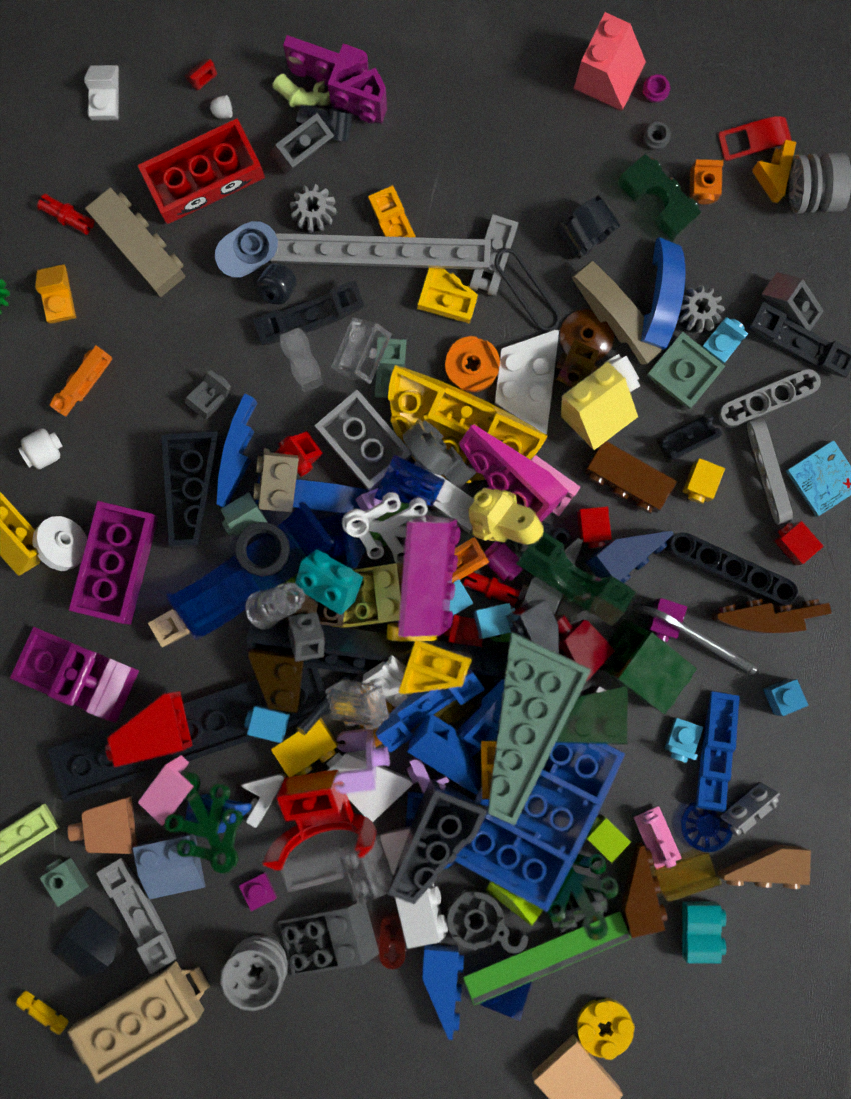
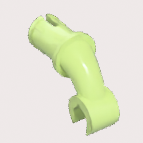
M280 74L273 83V88L289 101L291 107L300 106L301 104L311 106L316 104L326 106L330 104L329 90L327 93H322L324 91V81L316 83L311 92H306L302 87L298 88L285 74Z

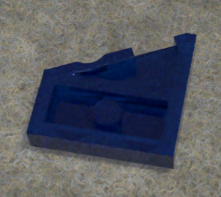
M394 455L374 498L382 500L385 494L393 492L399 496L400 502L410 503L415 498H422L426 505L433 506L444 485L445 479Z

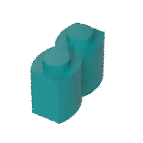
M683 901L682 957L686 963H721L722 955H726L725 938H721L722 927L726 926V912L724 909H721V905L716 901Z

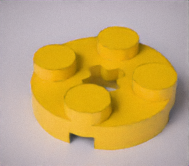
M611 998L597 1001L595 999L588 1002L580 1010L577 1017V1033L582 1046L590 1054L612 1060L617 1055L622 1054L631 1044L635 1027L629 1012L620 1002ZM608 1021L611 1022V1032L604 1035L600 1034L599 1023L606 1024Z

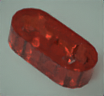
M395 912L385 915L380 926V961L384 967L393 970L401 967L404 963L406 944L399 913ZM392 919L396 920L397 925H401V928L396 929V938H390V928H385V925H389ZM390 944H395V952L401 955L396 957L395 962H390L389 957L384 955L389 953Z

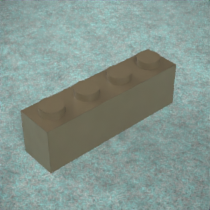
M110 187L85 209L161 298L185 278L181 270L184 265L174 253L170 256L163 248L167 245L157 233L151 235L146 228L149 224L139 212L134 215L130 211L129 207L132 204L124 194L120 192L117 195Z

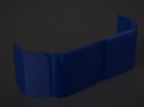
M301 501L298 503L299 508L277 526L285 533L290 544L289 559L281 571L274 575L263 577L251 574L241 567L236 555H234L197 582L174 594L170 592L166 594L167 600L195 640H199L223 626L298 574L301 561L316 549L326 553L335 545L305 502ZM267 533L246 547L249 560L259 566H267L273 563L280 551L276 538Z

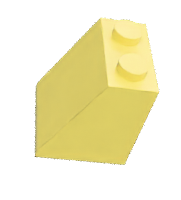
M609 362L605 363L562 396V418L593 450L638 417L625 377Z

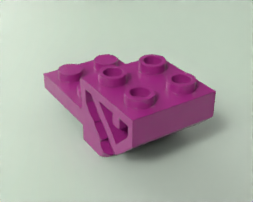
M286 36L283 47L288 69L292 73L301 77L307 75L316 78L318 82L324 81V85L328 86L331 106L334 109L351 112L367 123L377 122L382 124L387 111L386 87L376 67L369 70L368 56L363 50L343 44L340 53H336L300 39Z
M33 627L10 679L47 694L49 697L70 706L76 705L90 714L116 723L139 670Z

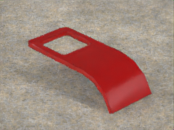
M781 116L762 119L719 133L726 161L781 146L785 140L792 141L786 118ZM746 130L751 149L730 155L725 136Z

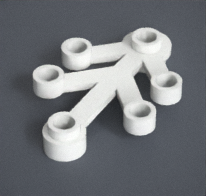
M390 492L383 496L382 503L367 511L354 509L347 512L342 519L343 529L349 535L361 539L366 547L367 555L371 559L381 558L384 554L382 543L374 540L369 531L380 533L391 549L394 561L396 563H404V556L399 557L397 555L402 552L405 553V545H401L396 536L406 538L407 526L402 524L415 517L424 516L428 510L427 505L422 498H415L409 503V508L385 521L375 520L387 512H395L400 508L399 496L396 493ZM390 500L396 501L392 505L387 504ZM418 505L423 506V507H422L421 509H419V510H415V509H414V508H415L416 506H418ZM355 520H360L358 523H352ZM373 548H379L376 552L371 551Z

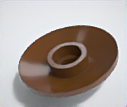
M584 309L572 313L565 319L560 329L559 340L566 354H568L574 340L599 350L595 361L597 362L603 359L612 348L614 332L607 321L600 322L593 310ZM590 330L593 337L585 338L583 331Z

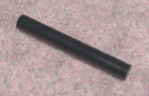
M344 672L301 722L297 730L301 734L306 735L357 674Z

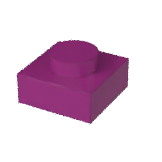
M266 871L239 885L250 911L277 899V894Z

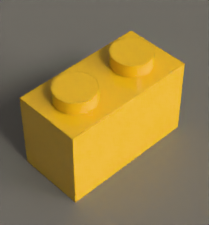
M320 718L306 735L298 731L271 749L288 777H292L295 774L299 776L312 770L310 764L320 759L323 763L336 754L334 748L338 746V743L322 718Z

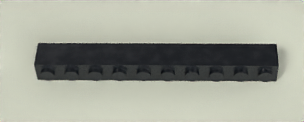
M253 615L247 636L246 658L249 659L250 649L293 654L288 637V621ZM321 625L324 635V656L304 660L303 666L364 675L383 661L385 663L389 661V657L392 655L407 666L415 641H393L387 639V634ZM435 640L421 641L470 658L471 662L468 669L472 670L485 690L483 691L490 692L505 678L509 652L507 650Z

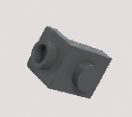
M209 370L205 374L204 381L186 397L185 404L207 420L227 400L231 386L223 376Z

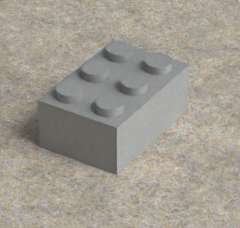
M358 390L353 392L314 425L318 433L368 491L377 488L412 458L407 446Z

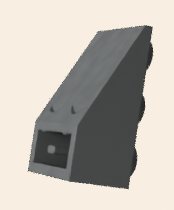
M364 898L338 903L278 921L292 976L364 965L379 954Z

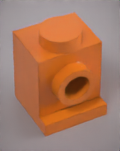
M695 160L690 174L691 201H698L699 204H712L719 199L722 194L723 160ZM704 180H712V183L707 184Z

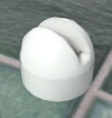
M224 95L214 98L210 106L214 116L219 119L231 118L232 106L229 97Z

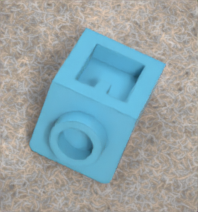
M726 317L702 348L724 364L748 333L739 321L735 319L730 320Z
M674 718L665 746L666 750L672 752L671 758L687 763L688 758L696 760L697 754H695L703 727Z

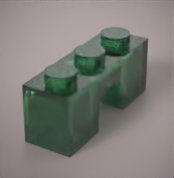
M646 153L620 176L618 185L635 203L646 195H655L662 200L664 210L658 215L654 223L672 242L695 223L702 213L697 202L691 197L687 198L681 191L678 182L672 177L669 178L662 171L660 163L656 159L650 158Z

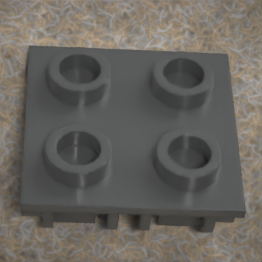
M593 890L587 892L586 894L595 912L601 915L607 913L606 898L603 899L600 892ZM570 898L568 903L571 910L569 911L566 905L564 919L559 922L552 921L554 931L559 929L561 932L573 930L577 927L576 923L585 919L580 907L574 909ZM554 909L552 914L560 913L561 909Z

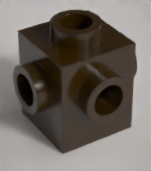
M574 340L568 354L563 352L556 368L561 369L557 380L563 382L568 387H575L598 369L594 364L599 350Z

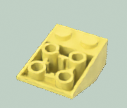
M404 563L353 570L363 576V580L356 601L344 612L342 628L399 621Z

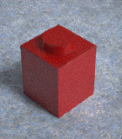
M608 506L580 509L577 512L580 539L583 540L582 544H588V549L601 548L605 545V542L612 540Z
M790 521L778 531L780 536L774 540L795 566L803 565L824 547L802 521L794 524Z

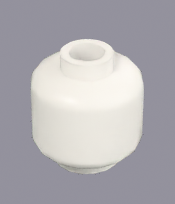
M41 428L22 438V447L18 448L29 468L34 466L36 469H42L60 458L58 449L63 446L55 432L49 435L47 430Z

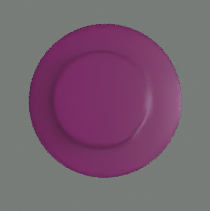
M652 75L646 79L643 85V94L649 101L657 103L668 97L670 84L664 76Z

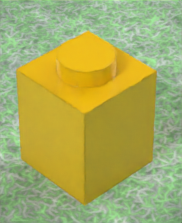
M701 458L697 459L692 465L682 492L688 494V499L696 503L704 504V501L709 502L713 500L725 468Z

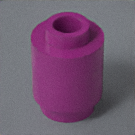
M495 541L484 552L489 561L487 565L503 581L506 578L512 581L523 570L520 567L523 561L505 543L501 544L499 541Z

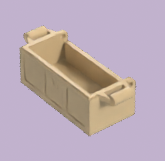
M175 961L168 968L141 982L135 988L110 1001L99 1010L78 1020L68 1030V1034L74 1042L72 1046L82 1064L86 1063L97 1083L197 1022L204 1011L199 999L204 991L210 987V984L199 966L194 969L181 970ZM190 973L200 990L198 994L193 990L185 976L186 974Z

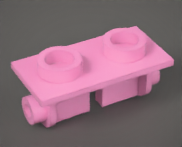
M657 806L633 817L646 848H650L655 869L657 870L664 866L666 868L675 866V861L682 858L660 807Z

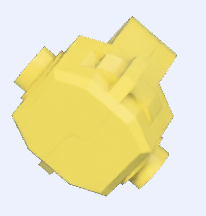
M483 488L482 491L475 495L474 502L468 509L469 522L473 527V535L482 540L506 542L507 539L527 545L536 542L543 534V526L534 511L518 505L517 497L514 493L505 490Z

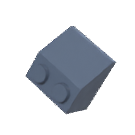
M184 833L142 842L133 847L138 877L149 899L206 887L200 858L194 856L181 857L177 853V845L181 840H193L197 845L196 836ZM188 843L184 847L186 853L190 850Z

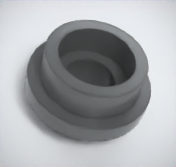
M662 122L649 124L643 133L645 144L655 150L667 146L671 138L669 128ZM652 134H659L661 136V139H653Z

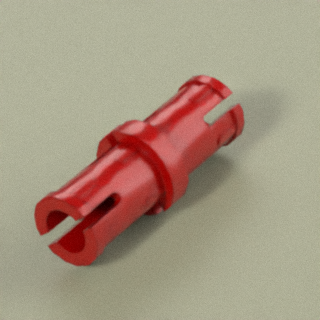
M46 193L41 196L45 202L39 199L37 204L39 210L57 218L58 222L62 225L68 224L85 235L90 233L87 227L93 228L94 219L74 210L71 204H63Z
M476 572L466 576L477 582L465 579L464 587L466 586L484 593L486 598L490 599L493 597L507 604L510 603L513 607L515 606L517 599L507 596V593L519 597L521 590L499 583L495 577L490 579Z

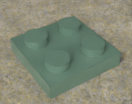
M682 332L647 374V377L690 410L724 369L725 365Z

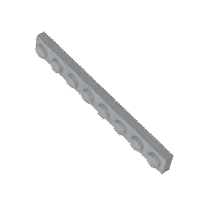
M275 233L278 239V249L271 259L272 263L490 270L491 240Z

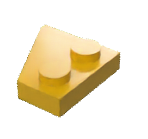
M429 268L417 309L470 324L478 295L468 286H464L455 274H450L444 268Z

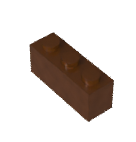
M607 441L598 447L585 470V473L589 474V480L600 486H603V484L613 488L612 492L616 496L627 500L628 497L638 502L636 506L649 514L652 511L657 513L662 509L677 482Z

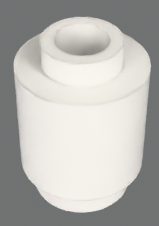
M618 354L605 362H609L625 377L630 392L640 387L637 381L639 377L627 356L621 358Z

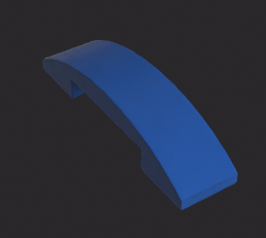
M659 237L655 242L652 263L658 266L651 313L644 316L641 341L665 349L673 335L681 310L685 287V258L680 245Z
M296 479L293 508L345 515L351 510L360 509L356 498L367 493L368 490Z
M468 669L462 687L413 693L388 715L375 734L384 746L388 747V751L391 753L412 739L414 736L411 729L423 722L430 714H435L456 699L462 705L485 689L472 670Z

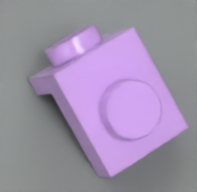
M414 757L410 759L411 766L407 770L413 784L419 782L423 793H425L430 778L423 762ZM445 775L433 780L443 785L449 782L448 777Z

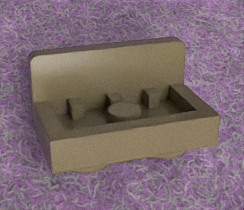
M264 448L263 456H257L256 473H261L260 483L254 484L253 500H258L259 509L284 512L293 511L298 455L270 453L269 449Z

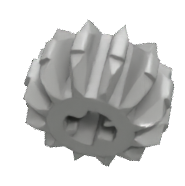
M315 184L312 191H309L308 187L304 185L302 187L304 194L295 192L294 198L296 201L290 203V208L294 210L291 214L292 219L298 220L297 224L301 229L307 225L308 231L311 233L314 230V226H318V229L323 231V222L331 225L333 221L330 216L337 213L336 208L333 207L335 199L334 197H328L329 191L326 188L319 192V187ZM314 205L318 206L317 211L314 212V209H312V212H309L308 208L310 206H313V208Z
M699 285L696 291L693 288H689L686 291L687 295H683L680 313L683 315L679 318V322L687 321L689 323L686 326L687 330H691L693 326H696L697 333H701L704 327L708 331L712 330L714 323H719L722 319L719 313L724 311V306L718 305L722 300L721 296H712L714 288H710L706 293L703 285ZM698 305L703 307L702 313L697 312Z

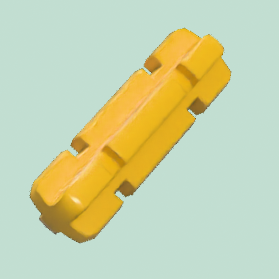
M24 991L17 999L16 1006L23 1011L27 1009V1014L44 1026H51L50 1030L60 1035L68 1025V1019L62 1015L57 1016L55 1010L39 999L37 1001L34 1000V995Z

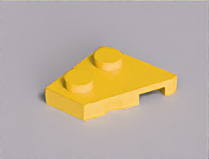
M416 640L398 693L409 694L462 687L471 659Z

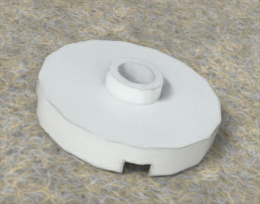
M57 516L50 517L38 525L34 531L32 542L34 548L39 553L38 557L50 568L67 571L81 564L87 537L81 527L71 519Z

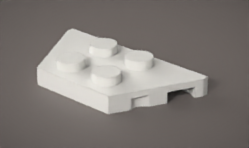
M554 330L502 348L500 355L495 405L532 425L546 435L559 330Z

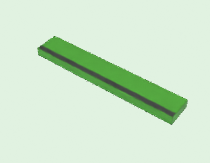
M616 912L605 917L608 933L601 940L588 938L584 927H581L464 976L463 979L473 1005H477L630 940L631 937L621 913ZM595 921L590 926H598L600 922Z

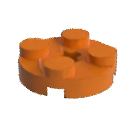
M474 336L461 338L451 346L446 356L445 371L447 377L454 386L465 392L482 391L488 388L498 376L500 366L499 354L496 348L487 340L484 341ZM468 358L480 362L477 365L476 371L466 369L465 366L468 364Z

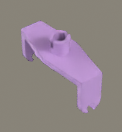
M373 728L341 732L337 736V742L344 740L346 743H339L338 749L343 752L366 750L367 768L339 772L335 776L334 782L343 781L344 784H336L335 789L345 794L376 790V766H390L388 747L376 749Z

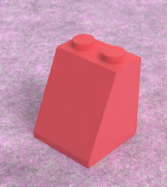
M606 12L604 13L581 60L574 89L623 111L645 65V59L630 23Z

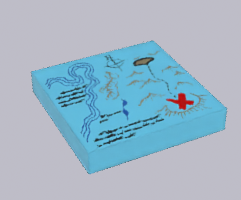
M834 440L786 471L816 517L851 495V465Z

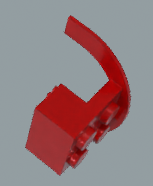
M338 769L284 778L277 795V800L285 821L295 820L297 825L284 832L271 844L263 860L264 866L276 871L282 870L288 855L297 845L316 834L331 830H348L358 835L355 847L356 851L359 850L358 858L365 857L373 848L376 838V829L373 822L363 815L353 813L347 793H340L335 789L336 784H343L342 781L334 782L335 776L339 773Z

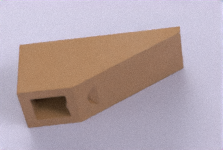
M773 845L718 871V876L726 880V884L743 886L744 881L755 882V886L772 887V883H783L784 888L800 889V884L810 885L811 850L803 846Z

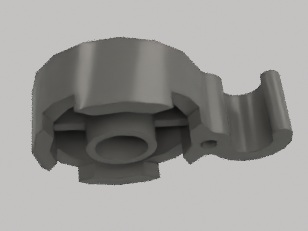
M418 419L403 434V439L409 448L410 454L421 466L439 476L445 475L453 485L461 488L476 474L475 469L471 464L467 466L453 447L449 450L447 449L446 444L442 440L444 436L433 425L425 420L421 422Z
M478 888L463 890L455 895L449 903L446 914L448 929L454 941L462 947L478 950V948L501 941L505 950L510 953H519L527 946L528 937L524 931H520L519 938L516 941L511 942L507 940L509 930L504 923L502 909L496 898L486 890ZM477 912L482 921L480 923L475 922V925H472L468 916Z

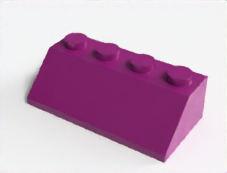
M424 515L407 521L398 636L400 637L439 636L452 625L453 612L449 611L450 600H453L455 595V584L452 583V575L456 571L458 557L454 555L455 544H458L460 538V528L457 527V519Z

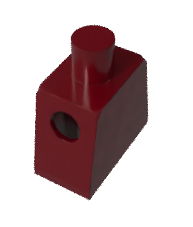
M564 614L559 615L555 618L558 623V654L590 668L591 671L586 680L587 682L615 650L589 621L584 619L570 624Z

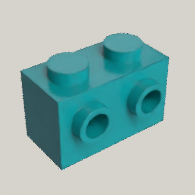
M316 549L301 561L294 587L341 615L356 601L363 576Z

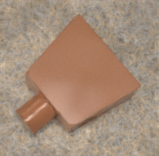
M132 796L83 811L82 823L68 825L69 840H85V849L89 853H133V847L137 845Z

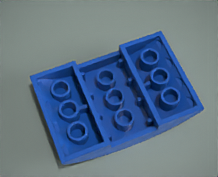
M555 743L516 824L508 823L487 812L477 836L470 844L467 843L462 848L454 861L548 911L603 805L625 753L607 744ZM481 787L474 801L488 810L489 799H482Z

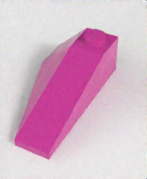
M474 424L470 426L459 443L475 471L482 473L489 485L488 489L505 490L514 493L517 497V504L532 509L540 522L558 506L569 492L549 471Z

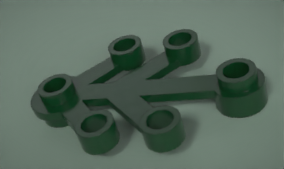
M193 772L180 773L193 786L186 798L199 823L185 820L181 815L171 814L165 819V828L170 832L183 831L207 838L212 849L197 846L193 840H181L177 845V853L181 857L194 856L208 860L213 870L217 873L226 874L231 872L238 863V853L233 845L238 826L242 823L243 815L237 809H228L224 812L223 822L226 825V829L221 840L218 829L225 801L230 796L229 787L225 784H215L212 786L210 796L213 799L209 815L198 794L201 786L200 777ZM219 788H222L223 795L219 798L217 791ZM232 813H234L236 816V820L234 823H231L230 821V815ZM174 818H176L177 820V826L175 828H173L172 821ZM187 843L190 847L188 853L184 851V847ZM222 853L225 855V862L223 864L220 862Z
M578 854L573 865L589 868L593 874H602L606 870L605 859L600 854H594L590 857ZM595 862H601V863H602V864H601L600 866H598V867L592 866L593 863H595ZM572 866L555 901L552 902L547 911L548 916L555 922L563 920L566 915V905L571 893H573L585 917L583 927L587 937L592 940H601L608 933V925L605 917L595 912L584 888L600 892L607 898H612L618 893L617 882L611 877L600 880L577 873ZM607 885L614 886L611 890L604 889ZM554 909H561L560 913L552 914ZM594 921L600 922L598 926H590Z

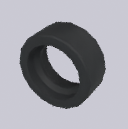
M266 522L253 523L244 528L237 538L235 545L236 558L241 567L251 574L261 577L274 575L281 571L288 562L290 555L289 540L285 533L274 524ZM258 533L271 534L279 543L280 551L277 559L267 566L255 565L247 556V543L252 536Z

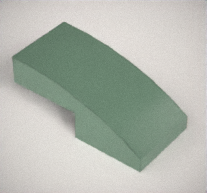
M379 338L375 397L388 398L389 383L394 366L397 365L405 368L407 340Z

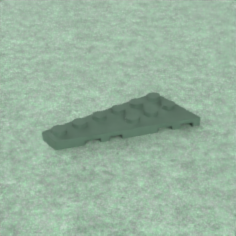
M511 632L488 813L515 825L591 670Z

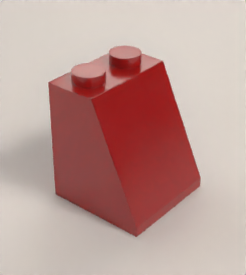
M180 691L164 694L108 738L109 744L106 745V753L109 761H113L114 767L182 751L193 746Z

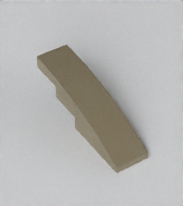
M589 261L572 276V279L600 322L607 321L619 342L628 343L640 364L649 363L663 350L641 341L644 316L618 285L594 261Z

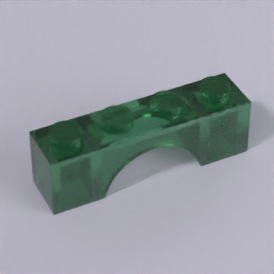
M544 531L536 542L528 544L516 563L611 626L623 615L636 593L635 590L613 576L596 577L577 568L567 558L564 544Z

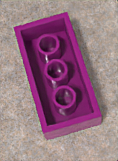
M97 501L69 611L122 624L132 623L159 517L150 513Z

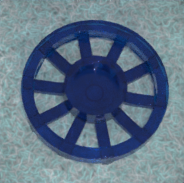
M696 801L691 803L681 817V831L687 843L702 852H715L725 847L733 835L730 830L732 825L728 823V828L721 827L719 822L724 820L721 817H715L718 811H712L711 814H708V810L703 809L704 814L701 815L695 808ZM691 811L698 817L697 820L688 817ZM686 821L694 823L696 827L686 830ZM698 831L699 833L694 841H692L688 834ZM718 831L727 833L723 840L717 835ZM702 836L705 837V847L697 845ZM710 837H714L719 844L710 847Z

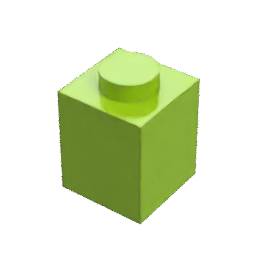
M604 815L600 818L596 817L586 837L611 863L631 843Z

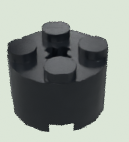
M597 195L572 212L573 214L568 218V221H562L555 230L572 254L581 259L598 243L601 244L612 236V233L621 226L601 196Z

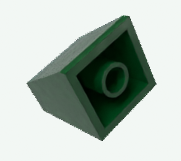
M627 620L623 621L608 642L615 651L599 668L623 687L628 686V690L663 714H666L675 704L676 698L683 688L689 684L697 670L696 667L655 634Z

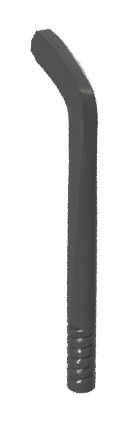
M633 604L632 609L636 612L661 619L747 673L753 675L757 671V665L668 614L645 605Z

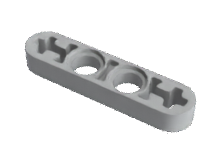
M803 370L732 400L719 410V421L723 426L733 428L807 397L820 387V376L813 370ZM804 377L806 380H812L809 388L804 386L795 391L794 385L802 382ZM782 386L788 390L787 400L781 401L776 398V387ZM752 397L762 399L764 403L762 411H754L750 407L749 403ZM743 407L745 412L737 415L735 421L732 418H726L725 414L729 412L728 408L731 411H736Z
M763 418L749 421L747 423V432L773 519L778 525L793 520V512L766 422Z

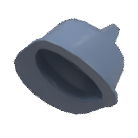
M251 221L230 232L218 242L215 249V261L218 268L224 274L231 277H243L264 265L274 257L278 249V239L275 231L263 222Z

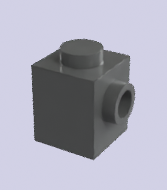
M317 613L289 617L288 637L295 661L323 657L324 635Z

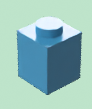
M788 678L763 689L774 715L785 716L808 706L797 679Z
M255 706L253 711H248L245 727L249 728L247 735L279 743L283 742L290 713Z

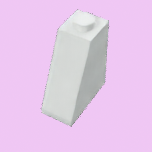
M338 752L326 763L329 766L328 770L338 769L339 772L367 768L366 759L350 752H346L343 756ZM376 766V790L347 793V796L357 809L373 822L413 782L405 775L383 766Z

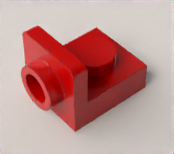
M454 615L451 627L444 633V636H449L448 642L482 647L483 638L479 639L475 619Z

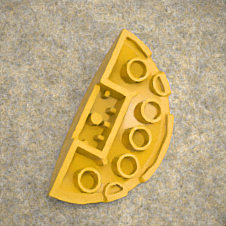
M397 365L394 366L388 390V400L390 401L392 413L391 422L396 435L405 445L403 434L418 419L421 422L425 420L433 425L444 436L442 440L446 444L447 449L449 450L453 447L467 466L471 463L459 443L473 424L530 460L536 455L548 436L518 417L470 393ZM476 472L466 483H471L474 480H485L482 473Z

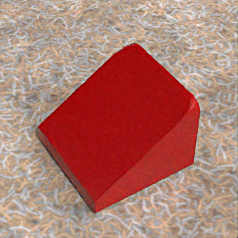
M204 59L189 71L185 77L196 90H200L217 75V71L211 59Z

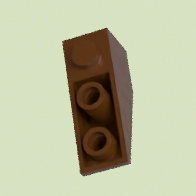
M637 842L635 845L621 903L626 927L631 938L665 931L664 921L668 920L664 905L658 902L657 893H661L657 877H652L650 865H654L650 848L645 849L641 842Z

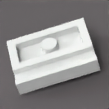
M393 655L389 657V661L386 663L383 661L363 676V683L394 707L399 706L413 694L398 693L407 666Z

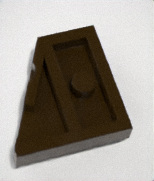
M250 649L248 657L268 708L297 713L304 660L295 661L293 654Z

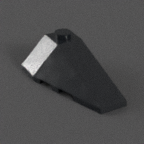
M430 779L418 806L387 891L388 895L415 904L437 880V876L449 863L452 864L462 848L467 843L470 844L477 836L488 810L458 790Z

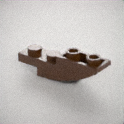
M759 599L746 602L747 608L736 610L735 605L720 607L719 613L712 614V620L731 628L754 633H792L807 630L805 619L832 614L830 603L820 604L819 599L802 602V608L793 609L792 604L775 607L776 613H774L772 603L763 604V600Z

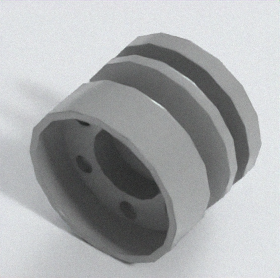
M844 152L824 153L821 159H819L817 154H809L808 156L804 154L795 155L788 178V196L793 213L800 214L805 211L814 213L818 206L822 212L844 211L848 205L851 193V165L847 154Z
M262 935L247 937L238 943L222 971L221 984L224 994L229 1001L243 1010L251 1011L266 1008L274 1002L281 991L287 975L288 959L285 950L279 942ZM253 964H255L256 967H262V971H260L259 968L253 969Z

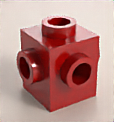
M308 431L293 437H286L278 444L280 448L275 452L298 455L297 474L300 477L309 473L314 468L312 464L323 454Z

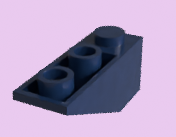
M672 531L616 539L603 545L585 563L605 588L614 584L619 587L631 578L629 573L634 568L639 570L650 561L648 556L651 553L657 554L667 547L668 543L666 540L674 533Z

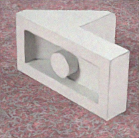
M90 66L84 78V82L89 89L90 119L118 120V66Z
M279 773L248 781L241 785L260 797L259 800L254 798L251 802V810L247 813L250 815L246 821L248 824L255 828L260 824L280 789L284 778H286V774Z

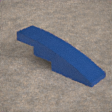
M245 393L232 419L223 448L217 490V505L222 508L229 504L251 463V460L244 456L243 453L254 434L252 428L246 424L257 402L253 397Z
M713 691L710 694L701 750L695 808L720 812L726 810L728 782L731 780L733 752L736 750L739 710V696Z

